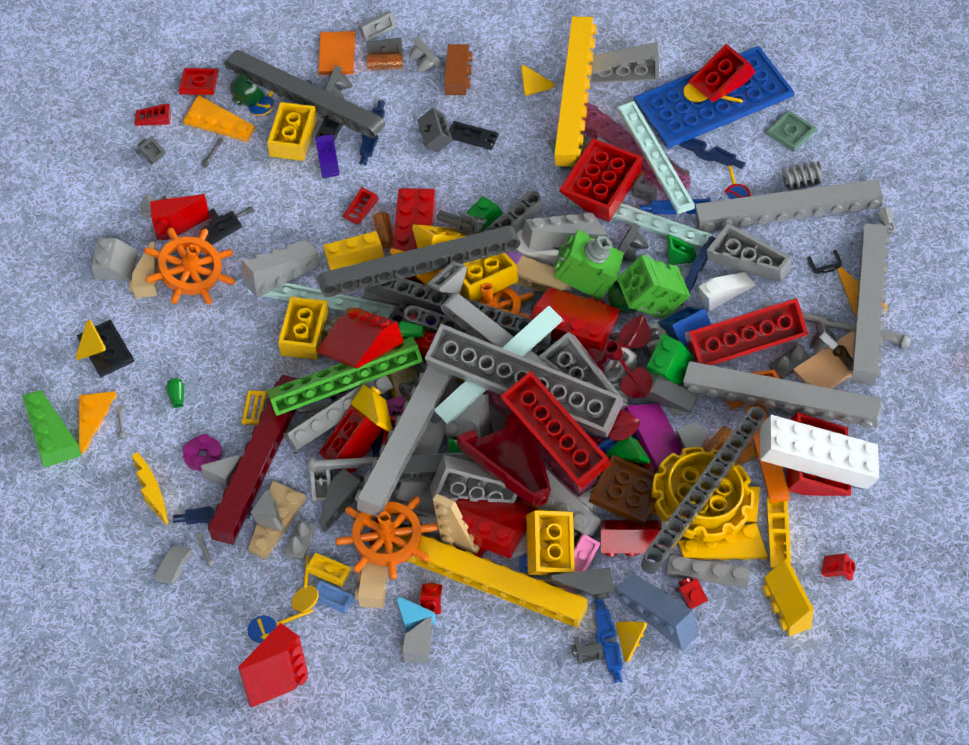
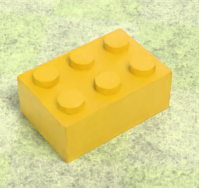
M280 102L267 142L270 157L305 161L317 123L315 106Z
M290 297L278 341L281 356L318 360L319 354H317L316 350L323 342L324 326L327 325L330 314L327 301Z

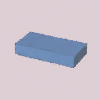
M319 580L315 586L319 593L318 602L344 614L355 599V595L322 580Z

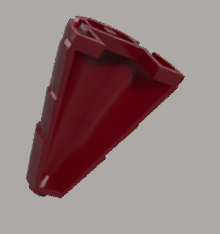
M513 414L507 416L504 429L477 439L478 434L475 430L457 436L456 442L460 450L483 467L490 475L504 483L507 489L533 506H543L547 503L551 487L544 461L541 460L537 441Z

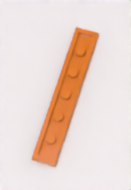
M753 405L745 407V414L752 407H759L763 409L765 412V419L763 423L768 418L766 409L763 405ZM759 430L753 438V443L770 503L790 501V494L782 466L760 460Z

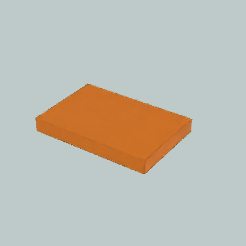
M355 31L320 32L319 75H331L335 65L342 68L340 74H354Z

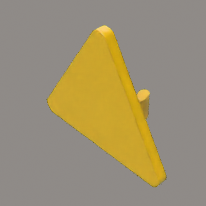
M521 66L525 96L539 93L555 86L553 82L529 67Z
M91 320L86 321L76 354L77 360L101 353L106 349Z
M618 621L616 623L625 662L631 660L636 647L640 646L639 641L641 637H644L643 633L647 627L646 622Z

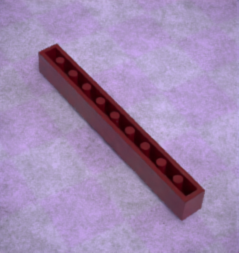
M281 375L279 381L275 382L274 387L299 378ZM268 397L266 408L260 414L259 423L253 428L252 438L246 443L245 453L243 457L239 458L238 467L231 475L228 488L224 489L223 499L216 506L215 516L208 523V531L212 540L234 545L284 438L282 433L287 431L297 409L276 416Z

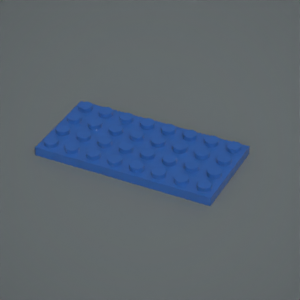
M756 46L739 53L751 64L756 73L743 86L725 95L742 99V103L722 98L711 102L708 98L701 102L688 100L683 93L684 87L698 71L634 96V102L668 149L794 96V91L760 46Z

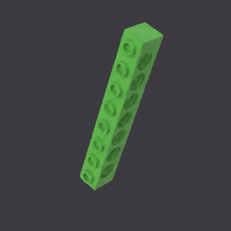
M412 336L404 339V343L358 369L339 363L267 390L276 416L423 362L417 343Z

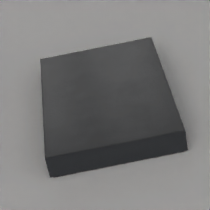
M111 319L95 326L106 349L101 353L89 356V359L100 378L135 362ZM83 332L76 335L79 342L81 341Z

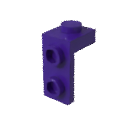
M333 134L315 137L322 178L339 176L340 171Z

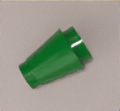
M406 321L397 322L403 340L412 336L413 338L424 337L425 328L423 325Z
M179 378L168 380L165 387L173 408L184 406L185 385Z

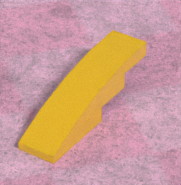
M136 452L131 457L134 466L139 470L136 472L139 483L143 486V489H141L143 499L166 525L169 521L157 480L148 464Z
M767 497L770 569H774L785 559H788L791 564L787 501L770 503Z

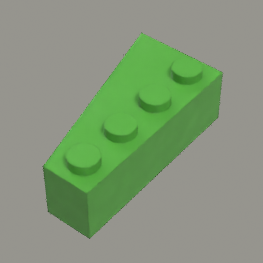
M42 390L22 395L44 468L80 457L81 452L78 443Z

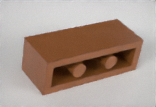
M448 44L444 82L445 95H467V89H470L471 80L468 78V75L472 74V66L469 65V62L473 61V52L469 51V44Z

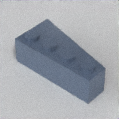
M632 573L616 588L619 596L618 600L623 606H628L682 651L699 635L691 609L635 573Z

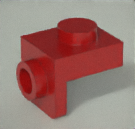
M846 553L824 556L821 574L824 577L843 575L847 580H853L856 566Z
M687 577L678 582L680 586L676 587L675 590L680 592L689 609L692 610L708 601L698 579L690 580Z
M422 584L420 594L421 607L435 614H441L442 584Z

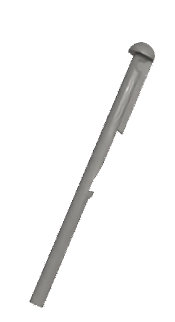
M764 302L763 308L773 304ZM802 312L803 318L806 321L814 323L821 321L826 326L855 332V325L828 320L829 317ZM883 329V332H880V336H883L884 341L899 344L901 349H906L910 346L911 340L906 334Z
M464 452L421 455H461ZM311 457L307 461V467L312 472H315V470L359 468V466L373 465L374 460L378 457L314 460V457Z

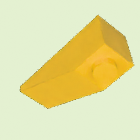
M363 385L350 404L376 425L390 432L392 425L386 399L380 396L382 392L374 386L369 388Z

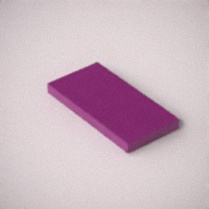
M659 403L626 406L624 410L640 420V426L635 433L655 471H658L662 461L672 453L680 456L683 448Z

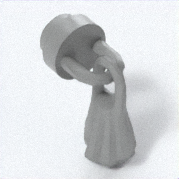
M882 207L877 215L882 220L884 226H887V233H894L896 228L893 222V211L890 207Z

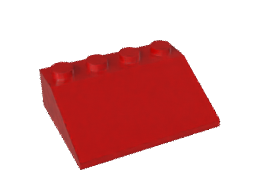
M593 138L562 184L559 192L586 212L593 213L596 218L610 222L631 189L633 182L642 172V157Z
M550 287L534 306L529 319L533 320L546 307L550 306L563 320L551 331L553 341L557 342L566 333L570 332L576 336L585 350L596 348L602 352L621 309Z
M352 308L340 317L316 351L317 354L358 369L404 343L396 321L359 308Z
M799 412L789 419L849 436L848 427ZM786 468L787 487L790 492L813 496H851V485Z
M458 499V501H455L463 516L461 519L468 525V534H472L474 537L473 543L477 544L478 547L508 559L511 558L527 531L526 515L537 510L517 501L514 503L488 502V500L474 502L469 499Z
M281 622L238 667L250 707L257 706L296 689L298 685L301 686L307 681L309 675L300 636Z

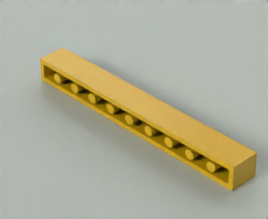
M572 16L555 147V166L574 167L582 155V149H579V147L583 145L584 136L581 134V131H585V120H583V117L587 116V106H585V103H588L589 93L586 92V89H590V79H588V76L592 74V65L589 64L593 62V51H591V48H595V38H593V35H596L597 25L593 24V17Z
M412 534L399 537L409 542ZM422 535L418 548L429 556L428 562H423L415 556L407 560V562L576 628L579 627L588 609V599H585L580 594H572L562 587H554L544 580L531 578L526 573H518L505 565L500 566L487 558L477 557L469 551L456 549L451 544H443L433 537ZM396 544L393 546L394 552L402 549Z

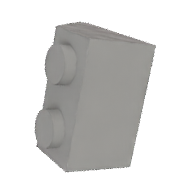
M98 237L91 266L95 279L131 281L138 250L117 238Z
M488 394L479 396L449 425L444 422L445 436L457 437L471 430H475L478 437L491 433Z

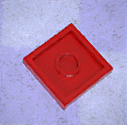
M184 68L179 86V95H214L219 69Z

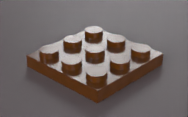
M612 455L610 459L611 465L601 475L590 496L589 502L644 527L657 500L651 496L652 482L656 473Z

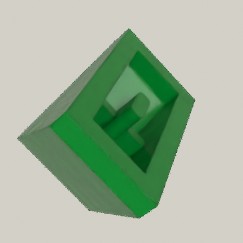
M670 234L666 236L668 265L694 262L697 257L694 246Z
M632 437L619 441L606 453L609 459H611L612 455H615L631 463H650L649 457L639 442Z

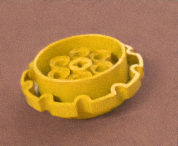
M689 447L682 449L680 456L672 453L662 461L658 468L659 473H656L653 478L651 496L657 499L654 507L664 523L669 520L685 498L680 494L685 496L688 494L716 454L714 452L718 453V450L712 449L711 452H705L703 447ZM738 464L732 467L683 535L684 537L694 539V536L698 535L702 538V541H717L724 539L726 532L733 535L744 526L748 519L746 514H750L753 508L754 491L748 488L751 480L741 465Z

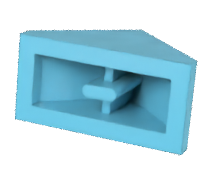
M398 597V609L406 633L426 618H432V624H435L434 612Z

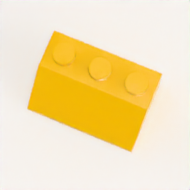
M415 224L412 227L418 248L467 236L456 232L457 228Z
M377 231L323 245L329 271L384 257Z
M506 253L463 263L467 270L460 294L466 299L477 302L482 298L481 285L484 283L492 284L493 294L518 282V266Z
M535 510L527 514L528 575L549 576L575 572L573 512Z
M785 559L764 577L762 591L765 597L770 598L772 612L778 614L780 618L779 625L782 631L786 630L788 636L812 628L814 608L789 560Z

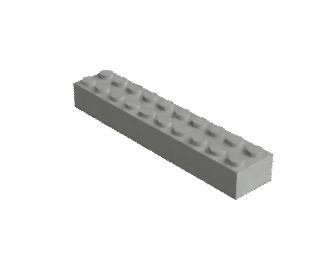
M443 324L440 325L425 357L429 366L500 395L532 371L581 428L608 438L623 404L622 396Z

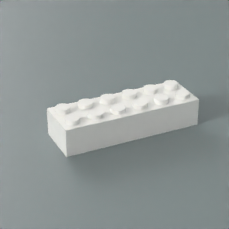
M770 415L760 426L761 461L863 489H868L879 479L878 444Z

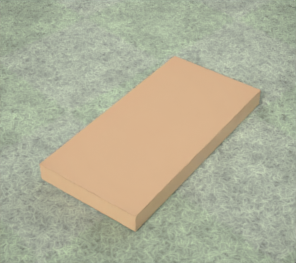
M854 331L837 340L838 345L846 347L852 359ZM830 347L820 351L793 369V373L803 383L806 381L815 386L831 389L852 376V371L845 366L839 357L833 355V349Z

